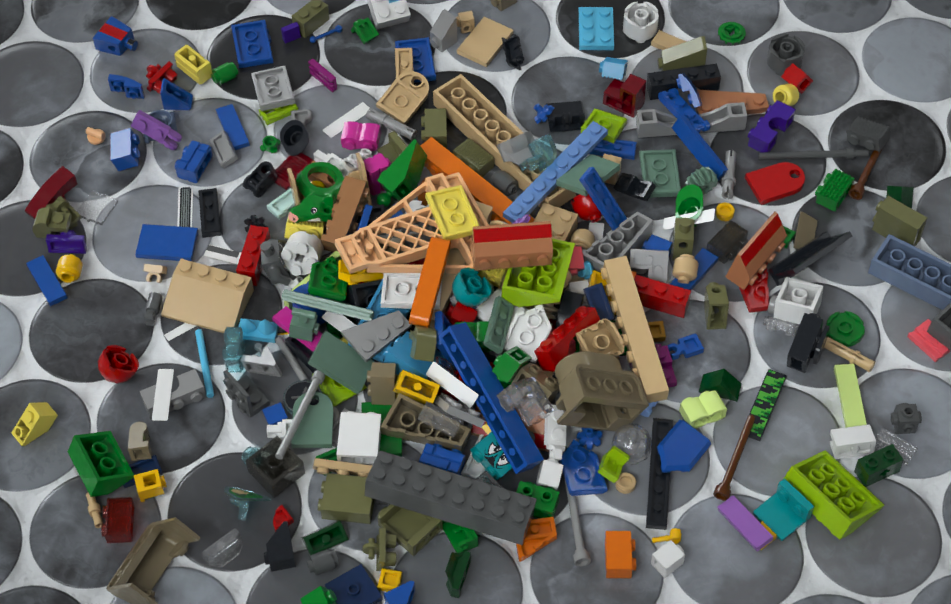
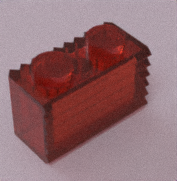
M132 497L107 498V506H103V518H106V521L101 526L102 537L106 538L107 543L133 542L135 505Z

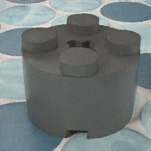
M779 34L771 40L769 45L767 63L779 76H782L785 69L790 67L792 63L801 68L805 45L795 35L790 37L788 36L789 34Z

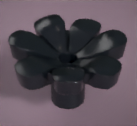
M251 215V219L247 218L244 220V223L248 225L245 227L246 232L249 231L250 225L268 228L264 224V217L258 219L256 215Z

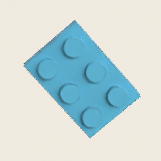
M579 7V50H614L613 7Z

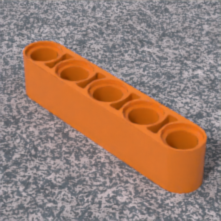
M431 237L413 301L409 324L424 327L430 326L450 251L451 240Z

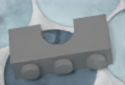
M196 369L177 376L179 387L176 391L171 392L169 412L179 410L190 403L199 402L206 397L204 386ZM156 385L140 391L150 419H152Z

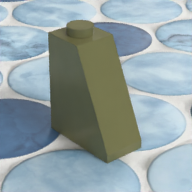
M705 36L662 50L661 58H658V69L666 71L705 65L707 55Z

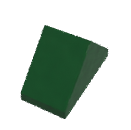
M721 369L703 374L699 393L717 391L720 398L737 402L742 383L726 369Z

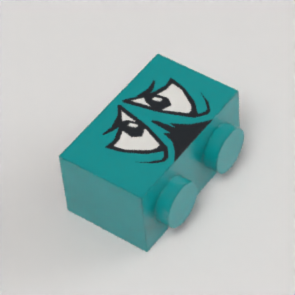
M492 432L470 449L473 458L485 467L486 474L490 478H494L495 481L512 468Z

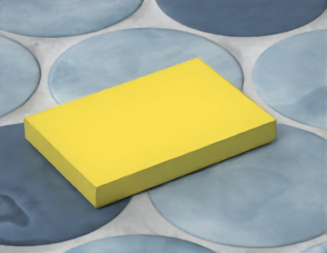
M462 185L426 193L425 198L443 239L454 240L471 236L473 227L480 226Z

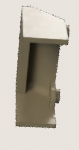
M176 517L151 523L143 531L107 585L106 590L131 604H158L154 597L155 591L152 589L171 560L179 555L183 556L189 548L188 544L199 541L201 537Z

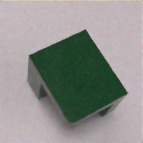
M887 186L886 198L890 196L912 209L914 187Z

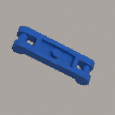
M676 88L669 89L668 92H659L658 98L660 102L677 119L685 115L698 133L710 130V123L707 120H703L679 95Z

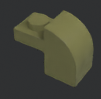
M50 207L41 208L37 211L32 230L37 238H46L47 234L55 235L56 232L68 233L72 215L66 212H54Z
M415 325V330H410L409 338L412 340L410 357L415 360L433 362L437 340L436 329Z

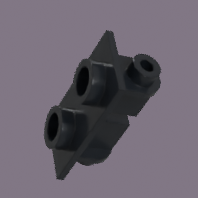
M512 34L508 40L502 37L507 64L510 67L521 70L520 65L523 64L524 56L520 48L519 37L516 34Z

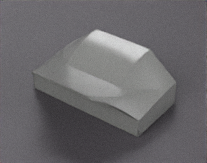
M531 130L496 145L503 162L510 161L519 166L536 158L537 145Z

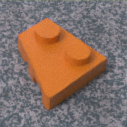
M554 517L533 519L531 521L523 545L516 544L519 562L557 539Z

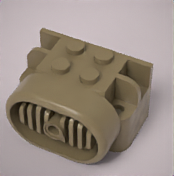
M590 351L576 352L563 358L555 367V376L561 393V397L556 401V407L558 410L566 411L557 420L558 425L622 432L649 406L638 376L633 372L622 370L620 361L613 355Z

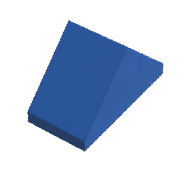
M164 78L160 92L164 110H190L193 95Z
M409 581L384 593L385 604H411L415 594V582Z

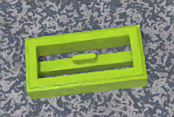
M296 104L265 111L259 109L258 111L266 125L290 116L291 111L298 110Z

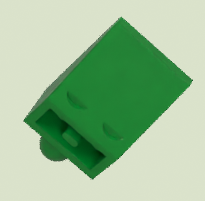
M415 139L377 179L386 191V193H380L377 196L376 201L378 205L389 206L391 197L399 202L417 188L427 154Z

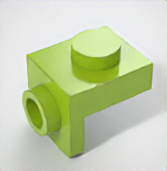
M613 446L603 456L598 473L615 483L619 479L623 465L629 460L630 456L616 446Z

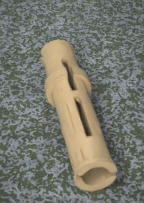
M829 337L827 338L824 346L825 349L848 360L849 364L857 365L869 373L872 371L876 361L861 355V352L858 350L854 351Z

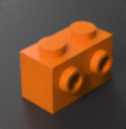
M606 531V578H631L632 571H636V558H632V551H635V539H631V531Z

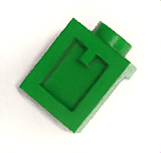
M368 17L364 20L360 18L353 23L354 26L351 32H356L363 44L379 36L378 31Z

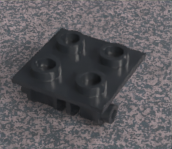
M581 101L546 104L554 107L552 113L547 115L550 132L581 130L582 125L585 123V113H583Z

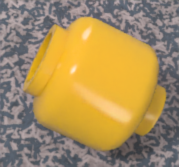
M72 254L61 256L58 260L56 274L63 282H74L80 277L83 263Z

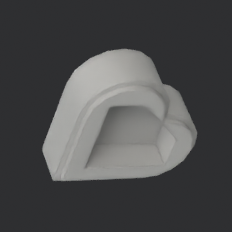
M308 109L291 111L292 120L301 121L306 127V124L312 120V113Z

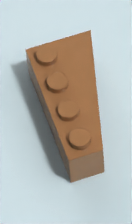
M349 176L344 177L337 195L339 203H335L332 208L331 217L333 219L327 221L326 235L322 234L320 239L324 250L329 252L338 251L335 246V239L351 235L358 230L359 223H357V220L363 214L364 199L368 198L370 192L367 181Z

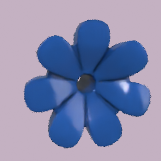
M539 103L534 106V110L537 112V116L534 118L536 123H540L541 120L545 122L548 118L547 115L552 113L554 107L552 105L542 107Z
M583 427L581 429L582 432H578L576 438L580 439V446L583 447L586 444L587 450H593V444L597 447L600 446L601 441L599 439L603 437L601 431Z

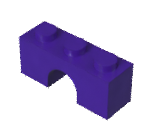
M778 100L773 106L770 105L766 115L759 118L755 129L752 128L749 131L748 146L759 152H770L776 144L778 132L772 129H779L785 132L794 121L796 109Z

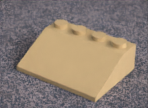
M180 259L173 273L161 316L233 335L254 291L252 278Z

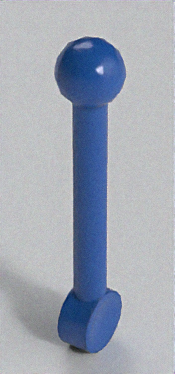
M337 25L333 30L316 37L312 36L310 37V42L315 43L316 40L335 32L340 33L342 32V26Z

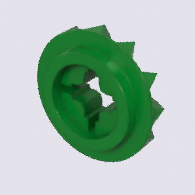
M736 22L723 23L718 29V36H720V40L725 41V44L728 42L732 43V45L734 43L740 44L746 35L745 28Z

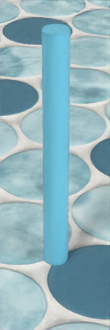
M198 329L195 331L206 396L212 398L214 397V390L203 330Z

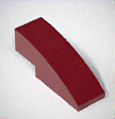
M64 166L59 168L36 192L26 207L25 212L35 219L39 209L54 203L60 196L65 200L64 195L78 184L75 175Z

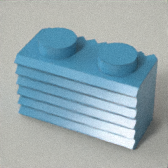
M606 57L604 61L600 62L599 73H602V77L622 80L626 76L628 60Z

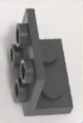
M228 370L223 371L225 377L223 382L227 387L226 393L231 400L235 399L242 413L246 412L251 418L270 405L269 400L247 375L237 381Z

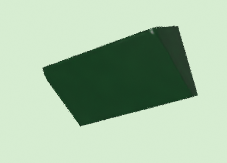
M341 520L301 537L310 555L349 540Z

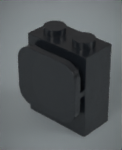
M804 313L787 355V367L805 373L811 358H813V364L817 365L830 329L829 326H825L822 331L823 319L819 315Z

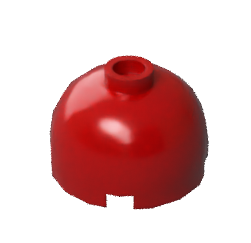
M579 194L573 198L574 201H571L573 210L580 219L591 221L592 223L602 219L603 215L589 194L587 196Z
M109 345L102 351L99 357L98 370L107 381L124 383L134 376L139 367V362L133 353L131 355L126 353V348Z

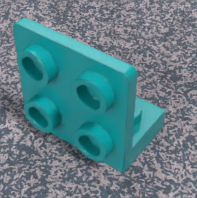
M784 478L778 483L776 493L755 509L753 515L760 522L763 521L777 535V538L783 541L811 518L814 505Z

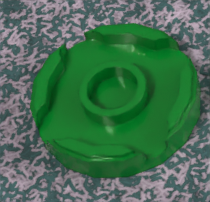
M835 312L826 322V326L830 327L828 337L846 347L859 343L865 333L862 319L852 312Z

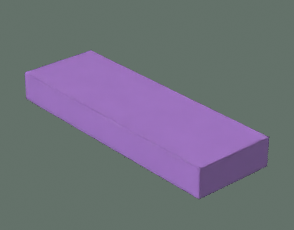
M734 495L717 507L718 511L757 552L773 540V536Z

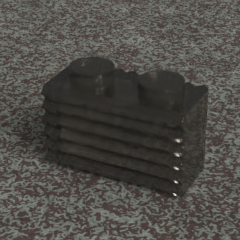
M730 220L707 243L706 250L716 255L718 260L725 264L728 260H733L739 248L742 249L748 243V231Z

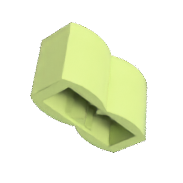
M705 391L699 397L684 399L680 403L679 412L685 422L697 429L707 423H713L726 417L727 408L717 391Z

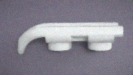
M363 148L358 152L364 160L370 157L373 158L372 152L369 149ZM350 154L349 157L341 160L339 166H343L349 172L357 171L356 154ZM347 163L352 164L354 167H349Z

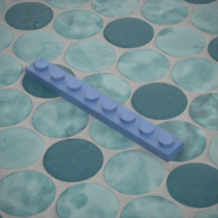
M593 121L503 212V217L513 223L518 218L521 219L526 214L529 215L557 187L556 180L581 162L608 134V129Z

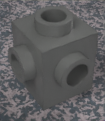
M901 403L896 405L894 412L891 413V423L894 425L895 434L916 433L917 427L922 421L921 412L917 410L916 404Z

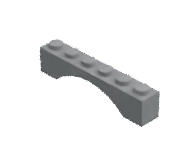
M745 102L728 103L710 112L698 114L703 120H707L710 123V130L700 131V133L745 130L747 112ZM656 109L637 110L636 128L638 138L677 135L671 128L677 121V118L674 115Z

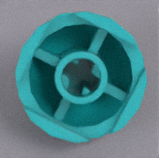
M463 268L455 276L452 283V292L456 300L468 307H476L489 298L492 288L485 277L481 278L477 275L479 272L471 268Z

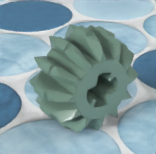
M701 167L687 177L685 184L699 186L704 195L716 187L718 179L712 169Z

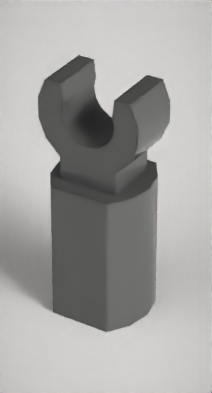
M149 293L144 320H147L146 326H154L155 317L159 314L162 296L159 293Z

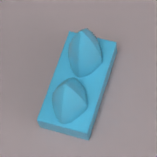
M241 318L237 338L276 343L275 339L277 338L279 326L266 319L259 321Z

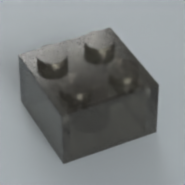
M278 436L246 459L248 472L273 498L305 474L303 461L289 447L283 459L275 457L282 442Z

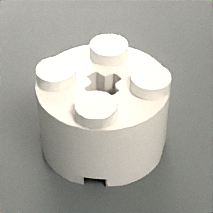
M637 1L629 4L625 8L623 32L638 43H644L646 40L651 39L656 35L658 29V9L649 2L638 3Z
M298 231L290 236L281 252V258L292 275H306L311 272L312 264L319 262L322 257V242L316 235L308 234L306 231Z

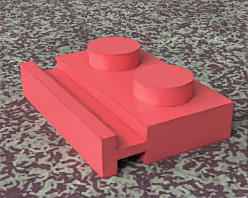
M927 319L916 327L913 332H910L908 338L934 362H937L948 354L950 350L927 332L932 322Z

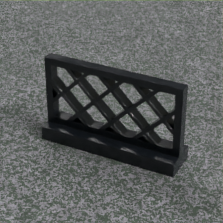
M828 231L823 232L768 269L776 285H782L786 277H794L851 238L852 234L849 231L830 237Z

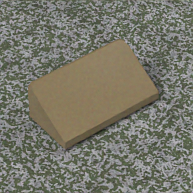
M801 211L793 246L795 249H799L813 240L817 227V220Z

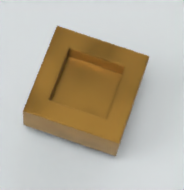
M663 321L648 322L653 341H666Z

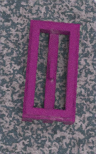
M315 59L308 61L310 65L309 73L331 92L337 90L336 77Z

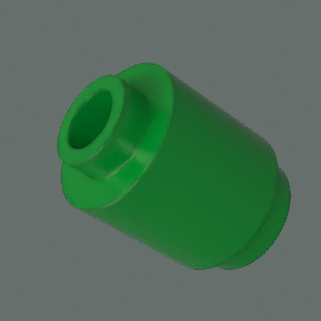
M226 62L214 68L211 77L214 83L222 85L236 78V75L239 73L233 62Z

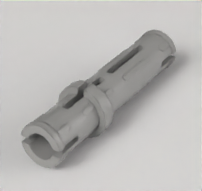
M369 108L365 117L378 123L380 127H386L411 141L416 137L417 130L388 117V114H382L372 108Z
M731 150L725 153V166L728 170L721 181L723 185L721 195L724 199H726L727 193H729L728 199L733 198V190L736 185L735 166L737 153L733 150L732 156H730Z

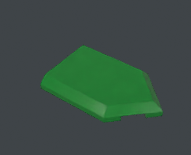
M331 256L321 263H313L307 290L310 295L336 301L345 300L348 282L338 279L337 260Z

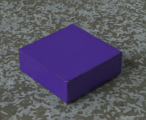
M297 22L281 28L282 39L285 44L301 38Z

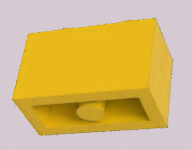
M402 370L399 373L393 392L401 393L417 402L431 406L434 403L440 385Z

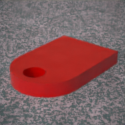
M781 162L746 173L745 179L760 205L800 192L804 186L805 174L799 166L789 162ZM791 174H796V175H798L799 177H798V178H792L790 175H791Z

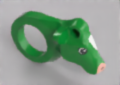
M314 162L307 165L297 174L296 185L305 198L297 206L290 209L288 214L289 220L298 223L304 221L327 222L333 219L331 217L332 208L344 180L342 172L336 166L326 162ZM316 172L326 173L334 179L335 184L329 188L316 187L309 181L308 176Z

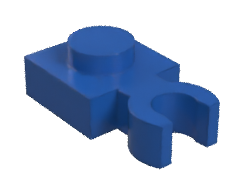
M696 333L678 339V344L672 343L668 345L669 352L675 351V353L671 354L672 360L678 359L682 354L685 358H689L704 352V347Z

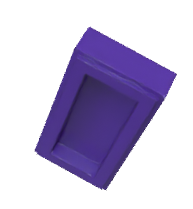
M69 229L68 233L61 232L60 235L47 234L46 236L49 253L86 254L85 236L77 235L73 230Z

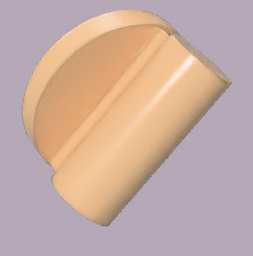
M87 127L86 134H88L87 139L89 143L97 145L105 140L106 136L103 130Z

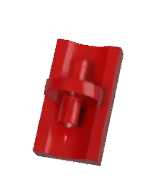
M170 61L162 68L159 64L147 67L148 74L146 77L150 79L148 81L149 86L147 87L149 92L155 90L160 94L164 78L172 83L177 79L178 74L172 69L173 64Z

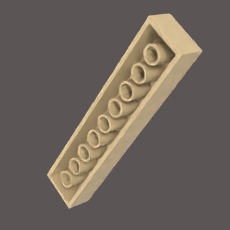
M462 74L433 91L434 106L437 109L446 108V117L467 138H470L478 146L494 157V164L517 180L518 187L523 192L553 162L538 146L536 158L519 166L510 161L503 162L496 145L521 135L523 132ZM557 186L538 206L541 208L543 203L560 207L574 198L576 193Z

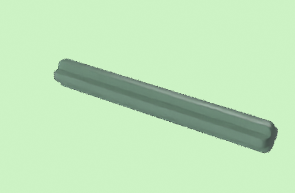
M287 289L282 293L283 301L366 321H371L374 317V311Z

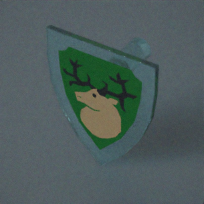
M228 486L224 488V493L231 497V504L240 507L238 516L240 520H246L250 501H271L266 496L248 490Z

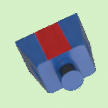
M112 16L93 37L96 50L121 56L127 48L135 51L138 46V42L134 40L132 29Z

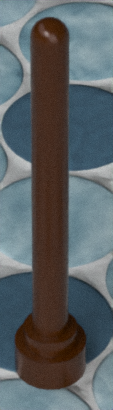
M873 150L858 182L851 186L848 194L852 199H862L865 193L864 185L881 151Z
M752 414L747 417L723 481L714 490L713 495L717 499L726 501L731 495L730 483L755 421V416Z

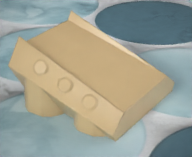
M606 318L576 333L577 340L583 351L609 354L615 357L625 353L624 341L614 323Z

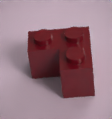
M630 74L625 82L614 78L604 91L603 104L634 118L637 115V110H640L644 105L646 80Z

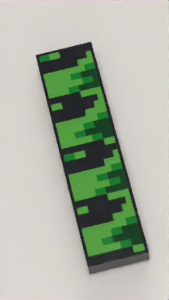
M768 369L749 415L755 416L749 438L761 441L787 375Z

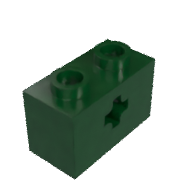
M891 444L858 459L854 472L862 484L867 487L900 472L904 459L895 446Z

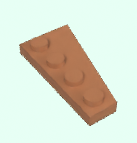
M697 90L702 106L695 108L697 114H702L728 103L745 102L747 114L766 112L769 104L766 95L762 93Z

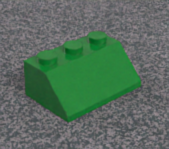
M111 431L74 435L67 452L90 497L108 495L134 478V474Z

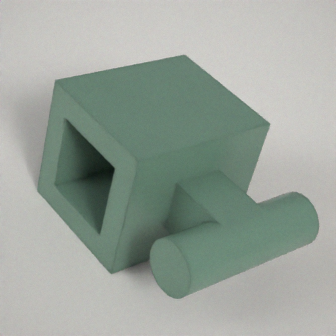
M293 307L289 337L312 342L314 334L318 335L320 324L317 323L316 312Z

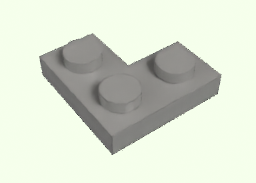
M631 248L630 268L649 269L648 278L667 283L669 251Z

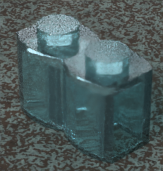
M227 327L224 331L225 345L222 351L225 368L230 373L242 372L244 366L240 360L246 349L243 331L241 327Z

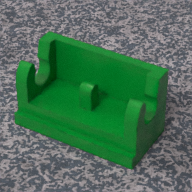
M442 520L443 531L456 553L469 551L478 546V536L474 530Z

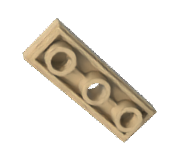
M315 458L313 462V469L317 470L319 474L336 472L340 475L352 474L367 477L372 468V465Z

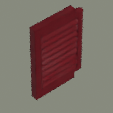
M303 153L296 156L290 155L276 169L278 178L274 183L285 190L291 188L287 169L291 168L296 182L297 174L314 160Z

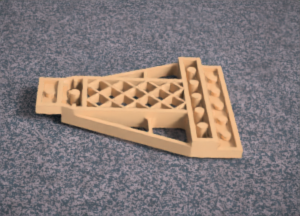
M457 172L448 176L440 173L425 178V182L368 226L360 228L351 235L335 239V246L349 273L366 269L367 273L422 272L423 265L407 264L426 257L429 242L422 240V235L443 239L442 235L438 234L440 230L436 221L431 219L434 216L430 207L413 212L408 204L424 191L428 193L462 185L479 225L488 226V222L460 173ZM402 208H404L405 211H406V213H407V214H404V215H401V216H398V217H394V218L389 219L390 217H392L395 213H397V212H398L399 210H401ZM417 222L424 223L422 228L413 224ZM427 225L436 227V231L427 230ZM403 227L407 230L405 233L396 231V229ZM411 230L420 234L418 238L408 235L409 231ZM382 233L389 234L387 239L378 235ZM472 235L451 240L450 249H459L467 265H446L444 273L458 274L463 268L474 269L471 256ZM392 236L402 239L400 244L391 241ZM405 240L414 243L413 248L403 245ZM379 243L384 244V246H383L382 249H381ZM387 246L397 249L395 254L385 251Z

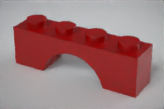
M581 306L577 308L574 314L564 320V323L558 329L554 330L546 340L540 343V346L534 352L543 371L555 372L556 365L568 356L570 343L576 336V333L600 321L595 307Z

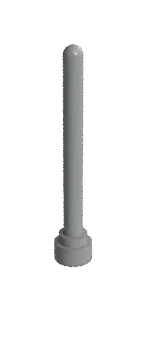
M565 481L576 545L575 554L573 555L574 564L576 566H586L591 563L590 553L584 548L576 496L569 494Z

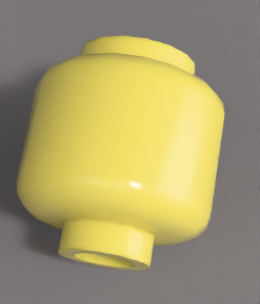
M792 84L777 86L773 91V101L775 103L778 100L791 107L798 102L799 91Z

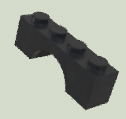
M717 63L648 73L646 88L650 100L659 99V92H668L672 88L678 89L676 79L679 78L678 74L682 73L700 90L719 91L721 75Z

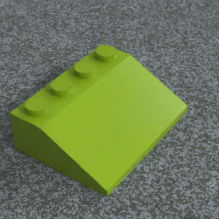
M552 239L553 256L551 265L508 268L501 297L517 307L560 302L575 243Z
M826 450L791 466L784 477L814 505L812 514L839 540L853 533L884 507V504Z

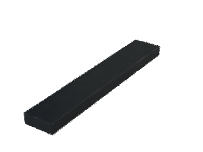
M653 418L646 528L667 529L670 472L662 473L657 446L673 428V420Z

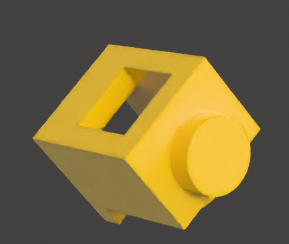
M158 469L134 475L141 502H144L147 498L164 494L163 488H166L167 485L164 475L160 476Z

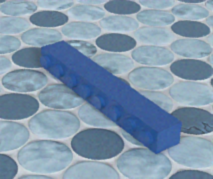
M467 323L449 326L438 337L465 385L478 394L475 402L514 472L519 474L533 469L544 459L500 381L497 379L496 374L492 372L491 365Z

